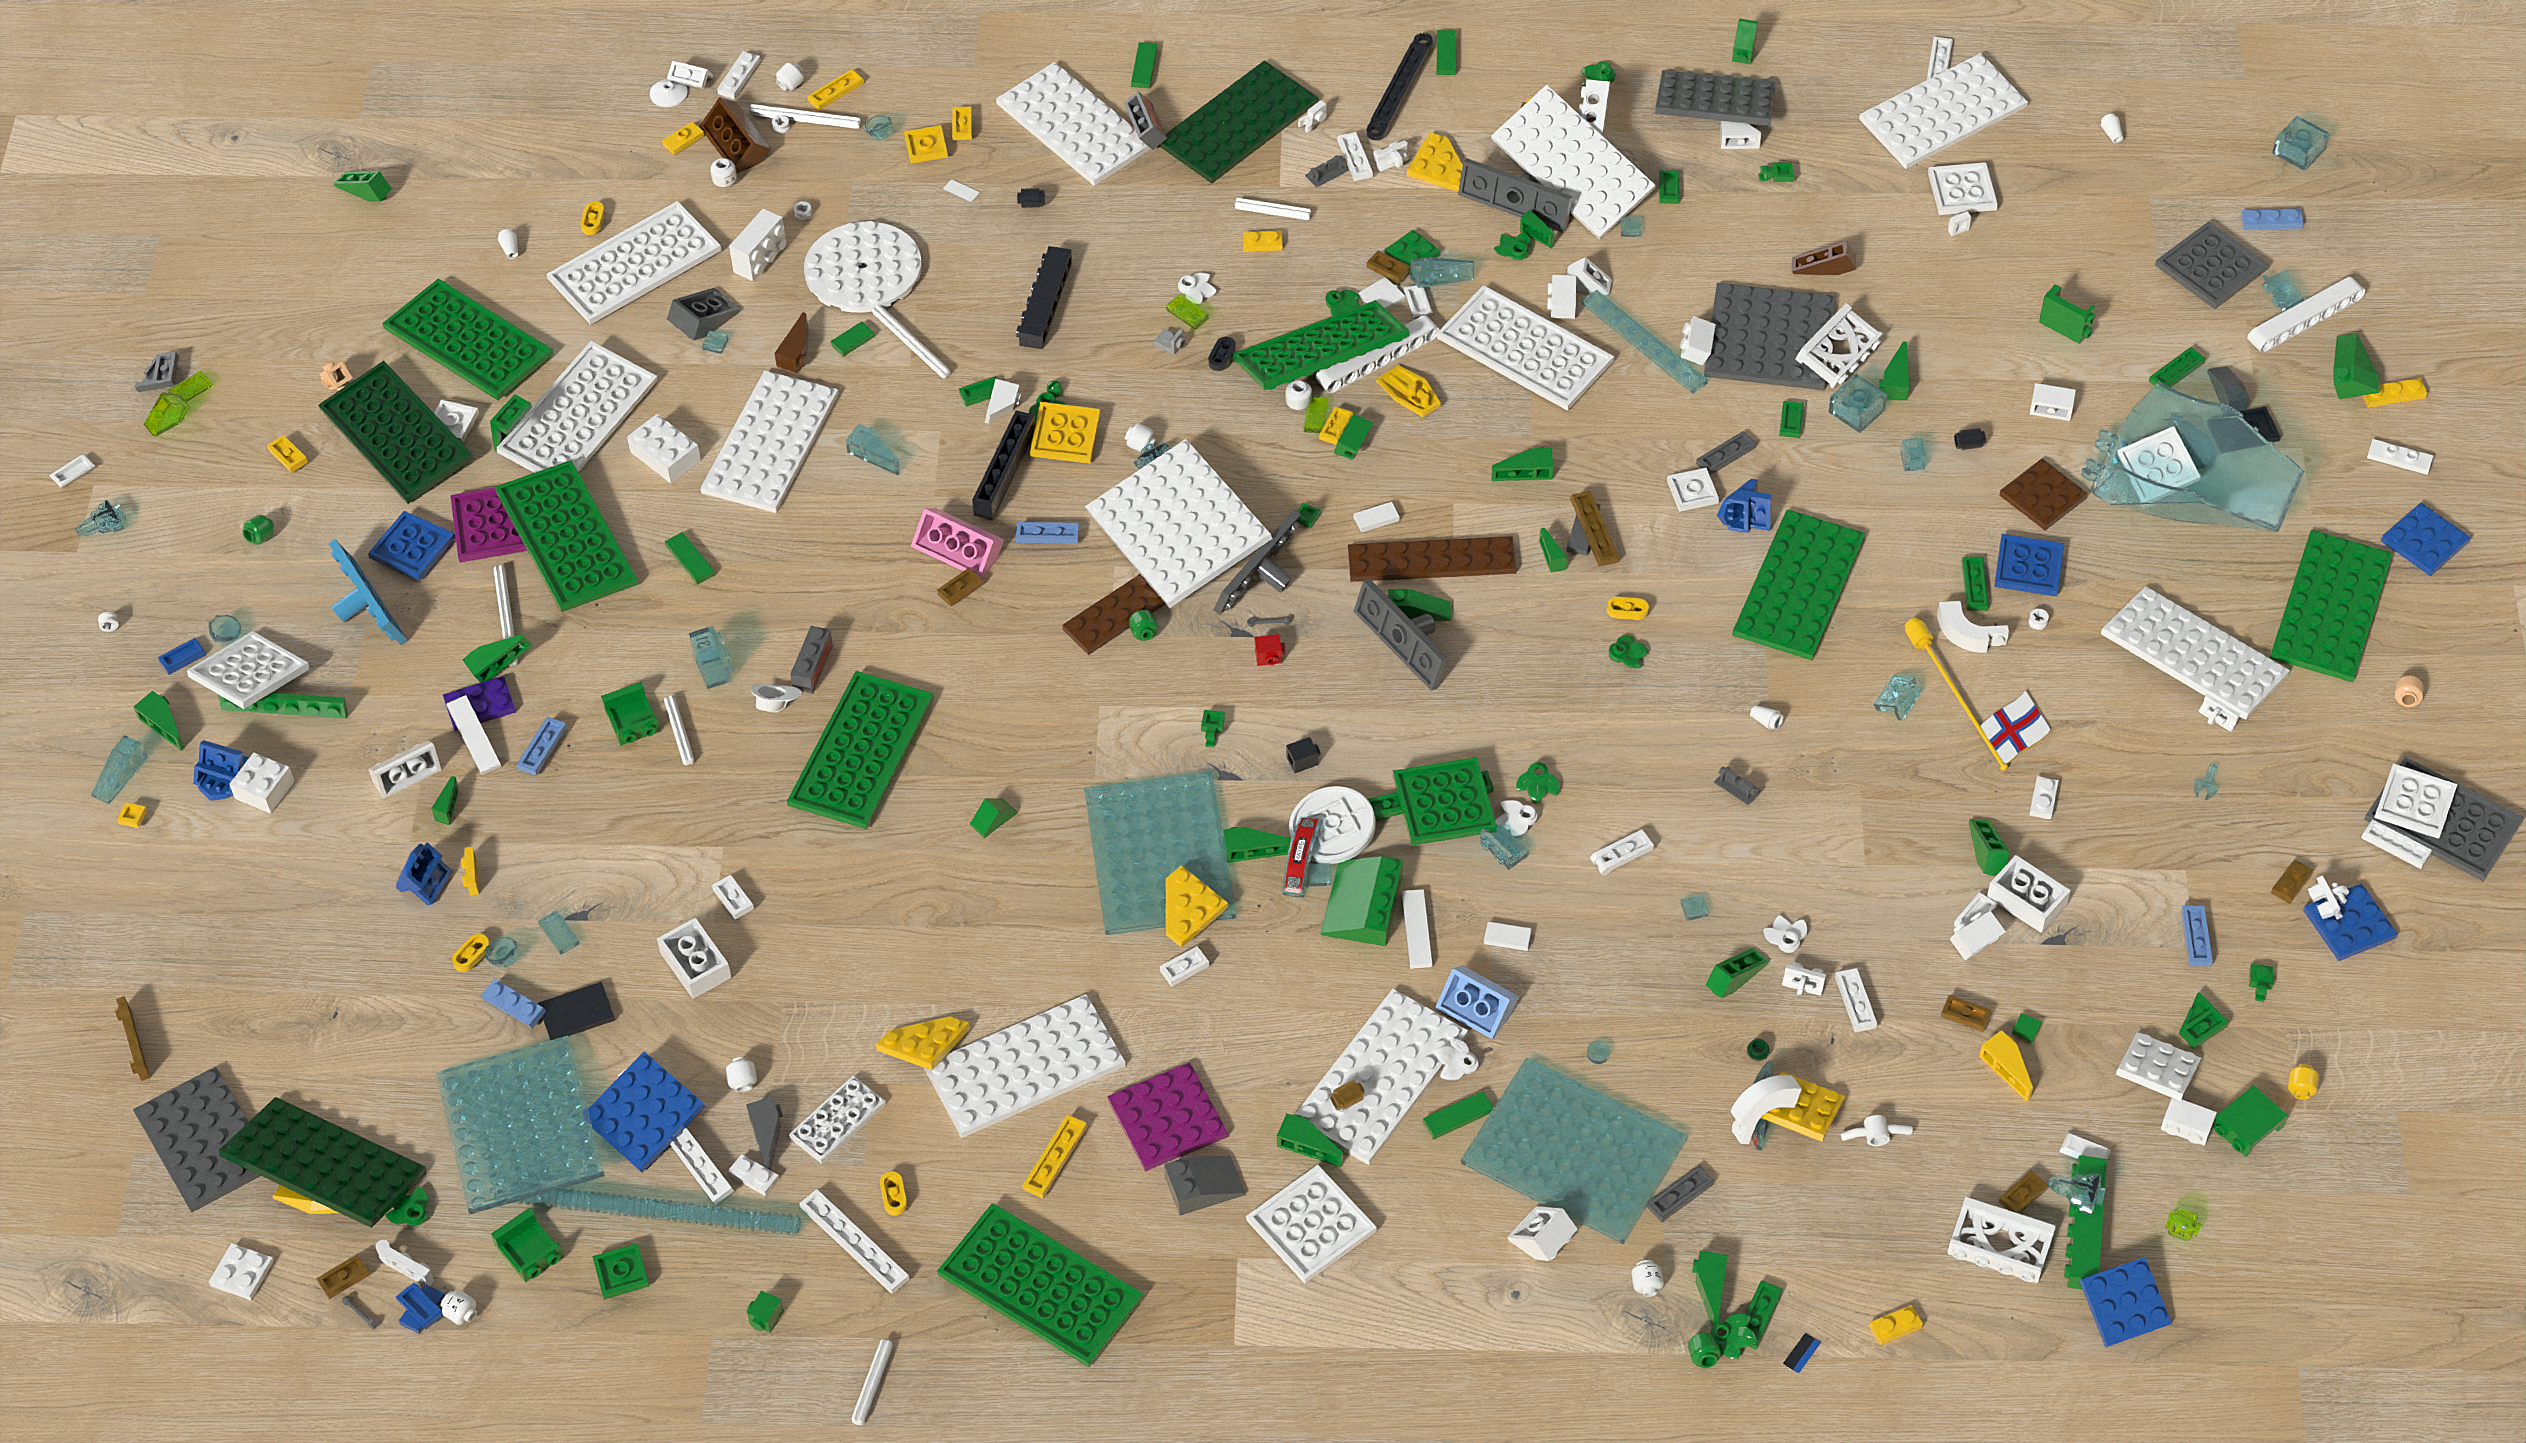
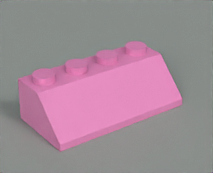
M924 508L911 547L962 571L970 568L982 579L997 560L1004 539L937 508Z

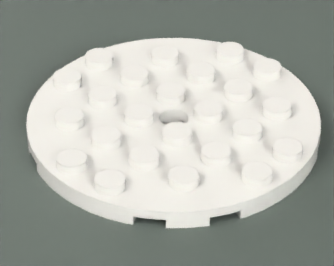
M872 221L848 223L827 232L811 246L804 262L806 284L810 292H813L819 301L829 307L832 305L839 307L841 311L857 313L871 312L872 307L877 305L886 308L891 306V302L897 299L902 300L912 291L913 285L919 281L922 271L920 251L914 240L894 226ZM862 263H864V265L867 266L865 268H859V266H862Z

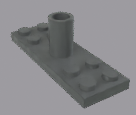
M1468 158L1463 162L1458 195L1518 217H1522L1530 210L1549 228L1562 233L1565 232L1573 196L1538 184L1527 172L1518 177Z
M1293 510L1271 535L1272 539L1261 546L1225 587L1213 609L1220 615L1225 609L1228 611L1235 603L1234 599L1237 596L1241 597L1245 592L1246 586L1255 574L1280 593L1287 587L1293 576L1269 558L1272 555L1276 556L1281 551L1283 543H1288L1293 537V532L1299 525L1297 520L1300 514L1297 511Z
M1371 579L1364 580L1353 612L1431 691L1438 689L1448 657L1427 637V635L1434 633L1436 629L1432 616L1423 614L1409 619Z

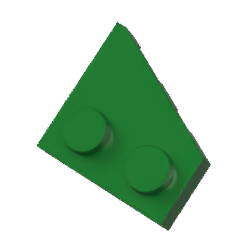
M2199 992L2196 994L2195 1000L2180 1028L2179 1035L2195 1049L2228 1027L2229 1021Z

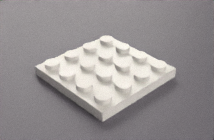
M252 631L189 668L187 673L191 679L245 709L308 671L309 664Z
M1319 1165L1312 1168L1246 1216V1221L1304 1284L1377 1232V1227Z

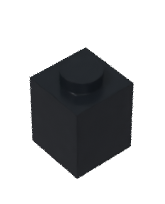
M1310 737L1286 745V758L1294 773L1318 766V756L1321 755L1320 749L1317 744H1313Z

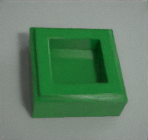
M1302 503L1297 510L1300 514L1297 522L1312 528L1321 515V510Z
M2021 1013L2013 1028L2012 1035L2033 1043L2042 1021Z

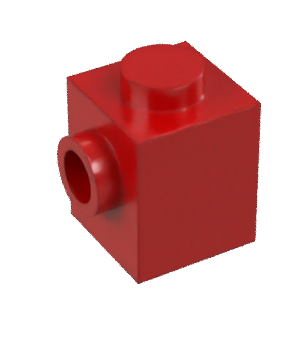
M1279 634L1254 637L1257 666L1282 663V655H1286L1285 643L1280 642Z

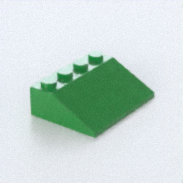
M1379 856L1346 860L1338 863L1321 935L1386 946L1403 876V860Z

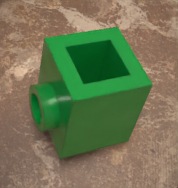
M761 1290L755 1301H751L747 1308L750 1325L758 1331L765 1330L771 1333L784 1311L782 1299Z

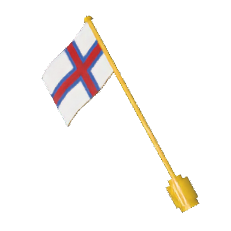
M1913 618L1905 624V633L1916 649L1927 650L2001 766L2000 770H2007V764L2018 754L2040 742L2050 732L2048 724L2026 691L2017 700L1995 712L1982 725H1979L1929 647L1932 644L1933 636L1925 623L1919 618Z

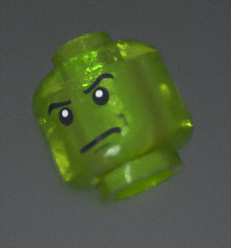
M2178 1207L2175 1211L2170 1210L2165 1228L2168 1229L2170 1236L2183 1241H2189L2193 1235L2198 1236L2202 1223L2197 1222V1213Z

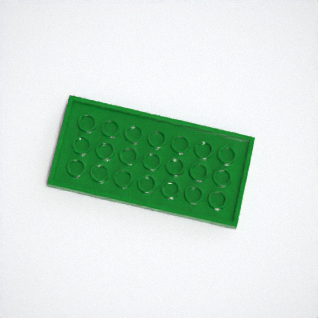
M439 278L382 323L383 329L497 401L554 355L552 348Z
M1375 300L1232 354L1234 361L1264 390H1272L1281 384L1291 383L1297 378L1310 376L1313 372L1328 369L1337 363L1347 362L1349 359L1363 356L1369 351L1382 349L1385 345L1393 342H1400L1410 335L1409 329Z
M572 460L495 486V491L560 612L638 585L637 577Z
M1787 509L1734 626L1732 636L1812 661L1865 539V533Z
M2311 530L2270 654V659L2353 682L2393 553Z
M855 671L787 799V805L867 830L934 699V694Z
M991 1203L937 1270L938 1276L1089 1368L1144 1298L1143 1293L994 1203Z

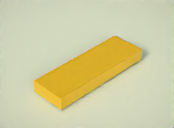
M851 69L809 94L807 99L820 111L863 85L864 79Z

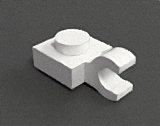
M1320 100L1308 109V114L1298 120V127L1306 125L1305 131L1310 132L1314 126L1323 122L1327 115L1326 103Z

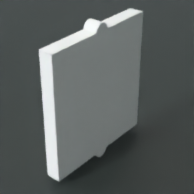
M1386 277L1358 293L1360 298L1366 303L1376 300L1386 310L1406 298L1397 288V285H1393Z

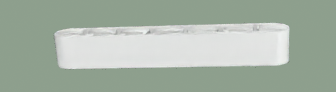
M2349 276L2255 327L2248 334L2247 340L2261 353H2264L2356 303L2364 296L2366 290Z
M1423 315L1404 325L1409 329V337L1404 338L1400 342L1385 345L1382 349L1369 351L1363 356L1353 357L1347 362L1337 363L1328 369H1321L1316 375V380L1328 393H1334L1434 340L1440 329L1427 315Z

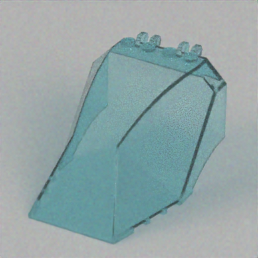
M2159 381L2132 408L2115 435L2107 430H2100L2099 439L2095 440L2094 446L2101 452H2107L2103 463L2093 458L2087 459L2085 462L2086 468H2082L2081 475L2088 481H2094L2090 490L2095 496L2113 506L2125 507L2144 514L2181 522L2278 532L2304 470L2287 455L2283 456L2273 447L2274 443L2272 441L2268 442L2257 432L2259 429L2256 426L2253 428L2242 418L2244 415L2225 402L2220 404L2191 397ZM2174 426L2199 472L2201 480L2183 488L2172 487L2149 480L2124 468L2117 455V450Z

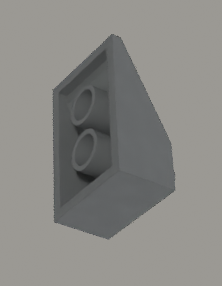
M711 288L673 299L667 320L694 341L709 336L737 315L741 308L717 289Z
M1230 1155L1185 1157L1164 1164L1165 1179L1179 1215L1245 1195Z

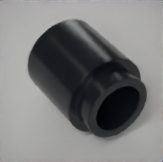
M1021 188V192L1017 193V203L1021 204L1022 208H1037L1040 205H1045V190H1040V188Z
M1979 427L1959 430L1958 433L1954 434V443L1957 449L1982 448L1983 443L1986 442L1985 432L1981 431Z

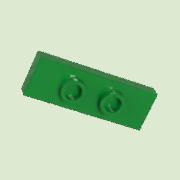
M2190 347L2151 375L2149 382L2164 393L2204 364L2206 358Z

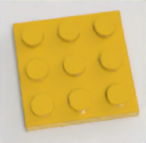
M1040 402L1030 456L1091 464L1100 419V409Z
M1782 1071L1780 1073V1075H1792ZM1792 1075L1802 1088L1795 1108H1774L1766 1112L1761 1118L1822 1142L1843 1105L1845 1096Z

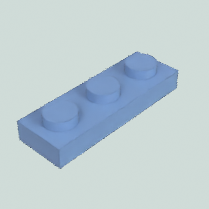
M2301 209L2242 210L2240 215L2243 230L2302 228L2304 224Z
M1017 522L1016 543L1078 544L1079 523Z
M547 717L516 764L517 769L537 776L566 731V723Z
M2182 906L2181 917L2189 966H2212L2213 960L2205 907Z
M496 979L490 983L481 995L484 1001L531 1029L546 1012L540 1005Z

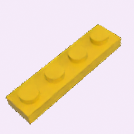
M1068 1114L1065 1116L1023 1183V1190L1042 1199L1045 1197L1087 1129L1086 1122Z

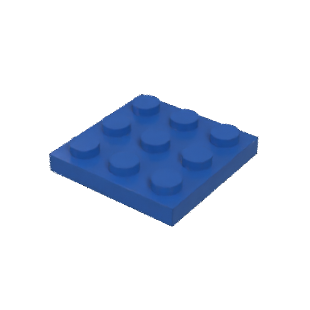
M2420 503L2382 536L2381 542L2426 574L2432 576L2470 542L2471 537L2426 505Z
M403 511L368 552L370 559L420 581L456 537L449 530Z
M2002 534L1994 587L2057 597L2064 543Z
M2362 883L2348 888L2349 893L2345 897L2346 903L2341 904L2339 900L2337 901L2343 916L2339 919H2336L2334 915L2322 919L2317 906L2326 902L2325 898L2305 905L2303 909L2338 961L2394 940L2397 937V932Z
M2146 1257L2079 1280L2105 1348L2172 1324Z

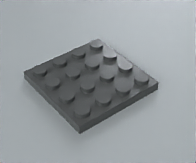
M2208 221L2157 259L2155 266L2216 309L2267 271L2269 264Z

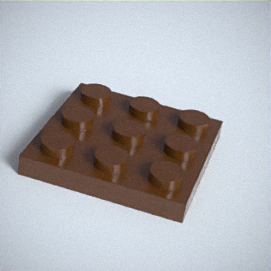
M2040 459L2001 489L1999 496L2046 531L2086 500L2088 493L2044 459Z

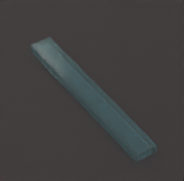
M1598 290L1582 299V305L1692 394L1707 384L1708 379Z

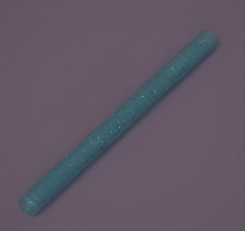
M517 1182L513 1183L510 1189L511 1202L516 1203L518 1201L519 1204L525 1202L526 1205L532 1203L535 1206L537 1204L544 1206L546 1204L547 1207L553 1205L554 1208L560 1206L561 1209L567 1207L569 1210L572 1208L579 1210L581 1208L582 1211L588 1209L589 1212L595 1210L596 1213L602 1211L604 1214L607 1212L614 1214L615 1212L617 1215L623 1213L624 1216L630 1214L631 1217L637 1215L638 1218L644 1216L647 1219L649 1217L652 1219L658 1217L659 1220L665 1218L666 1221L672 1219L673 1222L679 1220L682 1223L684 1221L687 1223L693 1221L694 1224L700 1222L701 1225H705L708 1223V1226L715 1224L716 1227L720 1225L727 1227L728 1225L729 1228L736 1226L737 1229L743 1227L744 1230L750 1228L751 1231L757 1229L759 1232L762 1230L769 1232L771 1230L772 1233L778 1231L779 1234L785 1232L786 1235L792 1233L794 1236L799 1233L801 1225L799 1215L793 1217L792 1214L786 1216L785 1213H781V1215H778L777 1212L771 1214L769 1211L767 1213H764V1211L757 1213V1210L750 1212L749 1209L743 1211L742 1208L736 1210L734 1207L731 1209L724 1207L723 1209L721 1206L715 1208L714 1205L708 1207L707 1204L701 1206L699 1203L694 1205L691 1202L689 1204L686 1202L680 1204L679 1201L673 1203L672 1200L666 1202L665 1199L659 1201L656 1198L654 1200L651 1198L645 1200L644 1197L638 1199L637 1196L631 1198L630 1195L624 1197L621 1194L619 1196L616 1194L610 1196L609 1193L603 1195L602 1192L596 1194L595 1191L589 1193L587 1190L583 1192L577 1190L575 1192L574 1189L568 1191L567 1188L561 1190L560 1187L554 1189L552 1186L548 1188L541 1186L540 1188L539 1185L533 1187L532 1184L526 1186L525 1183L519 1185Z

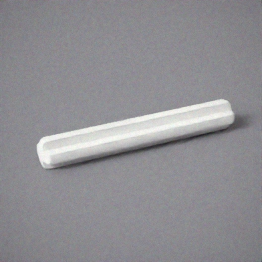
M1237 198L1235 202V208L1238 210L1309 220L1311 217V209L1243 198Z
M673 695L665 697V706L683 764L685 766L693 764L694 757L676 699Z
M882 1339L879 1343L851 1418L853 1424L862 1426L865 1423L893 1347L892 1342Z

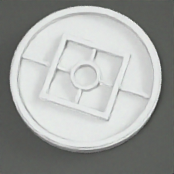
M1342 786L1325 787L1308 794L1294 808L1289 821V833L1293 842L1302 817L1318 819L1310 841L1307 859L1322 864L1340 863L1357 856L1372 840L1376 827L1374 811L1366 797L1356 790Z

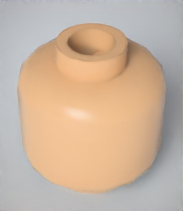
M2415 676L2401 677L2395 685L2396 701L2404 707H2414L2420 704L2424 691L2422 681Z

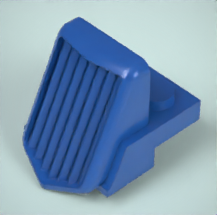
M1750 479L1723 500L1717 516L1723 525L1728 526V530L1748 533L1749 528L1770 531L1772 527V494L1758 492V480Z
M203 740L199 746V761L194 766L193 784L198 785V789L210 801L229 798L233 796L230 783L249 757L244 756L242 751Z
M428 842L425 845L418 844L411 851L396 882V889L400 892L410 890L426 905H432L453 870L441 860L442 855Z

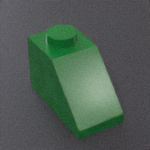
M1739 18L1732 61L1751 64L1755 50L1758 21Z

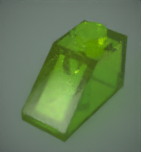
M161 392L146 418L144 426L153 436H158L180 424L190 406L181 395Z

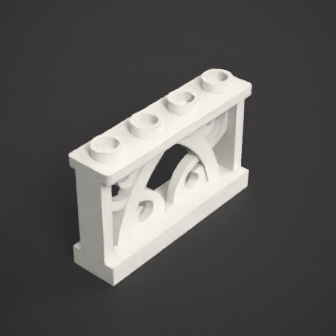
M1847 303L1802 347L1795 358L1799 363H1805L1831 384L1830 387L1832 388L1837 384L1842 385L1848 378L1847 374L1849 372L1852 374L1860 365L1858 362H1864L1870 355L1869 351L1877 349L1881 344L1879 339L1883 334L1880 331H1876L1851 311L1852 307ZM1836 330H1840V331H1841V334H1842V333H1845V334L1839 335V334L1836 333ZM1855 333H1862L1868 338V342L1863 343L1860 339H1863L1864 336H1856ZM1828 336L1835 340L1847 338L1850 354H1831L1833 346ZM1821 345L1827 346L1828 351L1825 352L1826 349H1823ZM1827 362H1831V369L1827 367ZM1834 366L1839 367L1840 371L1838 373L1832 371Z
M1965 1197L1949 1244L1948 1254L1959 1260L1974 1262L1980 1267L1998 1270L2005 1275L2010 1274L2020 1277L2026 1282L2038 1283L2056 1226ZM1965 1217L1972 1219L1973 1228H1962ZM1987 1225L1993 1226L1994 1228L1988 1229ZM2001 1229L2006 1230L2012 1242L2017 1246L2006 1251L1997 1252L1990 1245L1985 1235L1996 1234ZM1965 1234H1974L1975 1236H1970L1966 1240V1242H1972L1974 1246L1961 1242L1960 1237ZM2015 1234L2021 1235V1236H2023V1237H2020V1240H2019V1239L2015 1236ZM2037 1241L2044 1243L2041 1254L2033 1248ZM2028 1251L2035 1257V1265L2021 1262L2022 1259L2030 1261L2029 1255L2025 1252Z

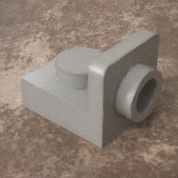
M1164 328L1154 340V346L1175 355L1185 345L1184 330L1180 328L1177 333H1174Z

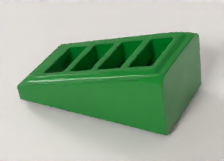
M1528 210L1521 217L1520 232H1525L1529 237L1552 249L1554 247L1555 233L1533 212Z
M1541 528L1539 543L1549 571L1553 573L1566 570V555L1546 528Z
M454 776L450 777L431 808L435 821L449 825L459 792L457 779Z

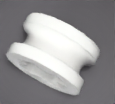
M778 115L772 119L775 133L784 134L789 131L788 117Z
M798 202L795 204L794 212L796 219L805 221L811 218V205L808 202Z
M2043 609L2032 610L2028 621L2030 627L2036 630L2044 629L2048 623V613Z
M113 612L102 613L98 617L100 629L105 632L116 630L119 625L117 615Z

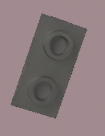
M1336 155L1328 160L1327 164L1322 163L1315 168H1311L1305 176L1315 187H1318L1347 172L1348 169L1342 164L1344 162L1343 156Z
M1722 766L1718 772L1720 776L1714 781L1716 785L1747 805L1761 793V790L1755 784H1751L1731 771L1729 767L1725 768Z

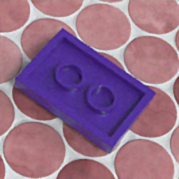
M504 676L443 694L445 704L466 695L480 723L516 713ZM448 710L453 729L457 731L458 728Z

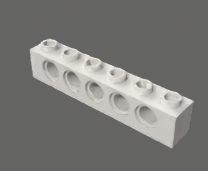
M1586 80V86H1582L1581 98H1584V102L1579 105V115L1586 121L1589 118H1595L1594 122L1588 123L1604 137L1610 82ZM1592 100L1599 101L1597 104L1589 103Z

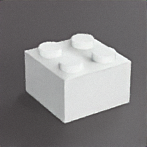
M253 752L231 781L230 787L236 800L271 814L295 781L290 767Z

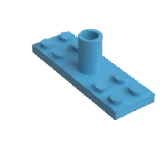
M334 539L329 543L333 550L331 555L336 562H340V569L346 576L349 575L356 588L331 606L343 622H346L369 605L366 609L373 618L376 617L378 627L385 631L392 641L396 639L402 645L408 639L356 560Z

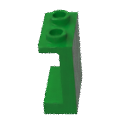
M2054 284L2044 295L2039 323L2080 344L2085 338L2088 339L2093 332L2091 327L2096 318L2094 314L2096 306L2091 305L2086 311L2061 298L2062 287Z
M516 394L490 420L495 451H497L498 445L532 408L529 401Z
M641 682L601 696L604 710L620 746L661 732L658 719L651 709Z
M2253 1085L2216 1115L2213 1128L2220 1137H2224L2232 1144V1147L2237 1152L2247 1157L2251 1149L2273 1130L2278 1132L2284 1127L2288 1115Z
M530 1208L491 1233L496 1248L525 1283L539 1276L550 1265L558 1263L564 1256L559 1243H555L537 1222L535 1214Z

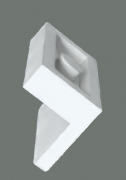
M672 61L667 79L672 82L704 89L707 78L712 79L713 74L704 68Z

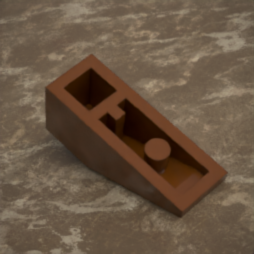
M1847 241L1792 257L1793 274L1840 275L1856 270V254Z
M802 312L774 353L777 367L797 374L806 365L808 360L807 314Z

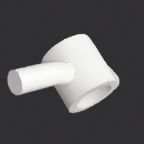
M1873 1115L1864 1120V1127L1841 1132V1137L1843 1141L1866 1136L1867 1143L1870 1146H1882L1889 1142V1134L1911 1135L1913 1128L1906 1125H1887L1886 1117Z

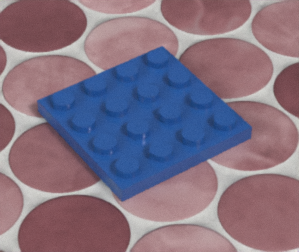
M643 1051L585 1111L581 1118L643 1173L706 1106Z

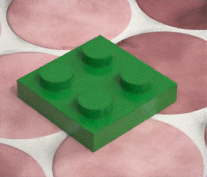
M1411 230L1387 247L1385 254L1410 266L1409 274L1413 275L1439 257L1440 250L1415 230Z
M638 1243L592 1256L604 1300L649 1287Z

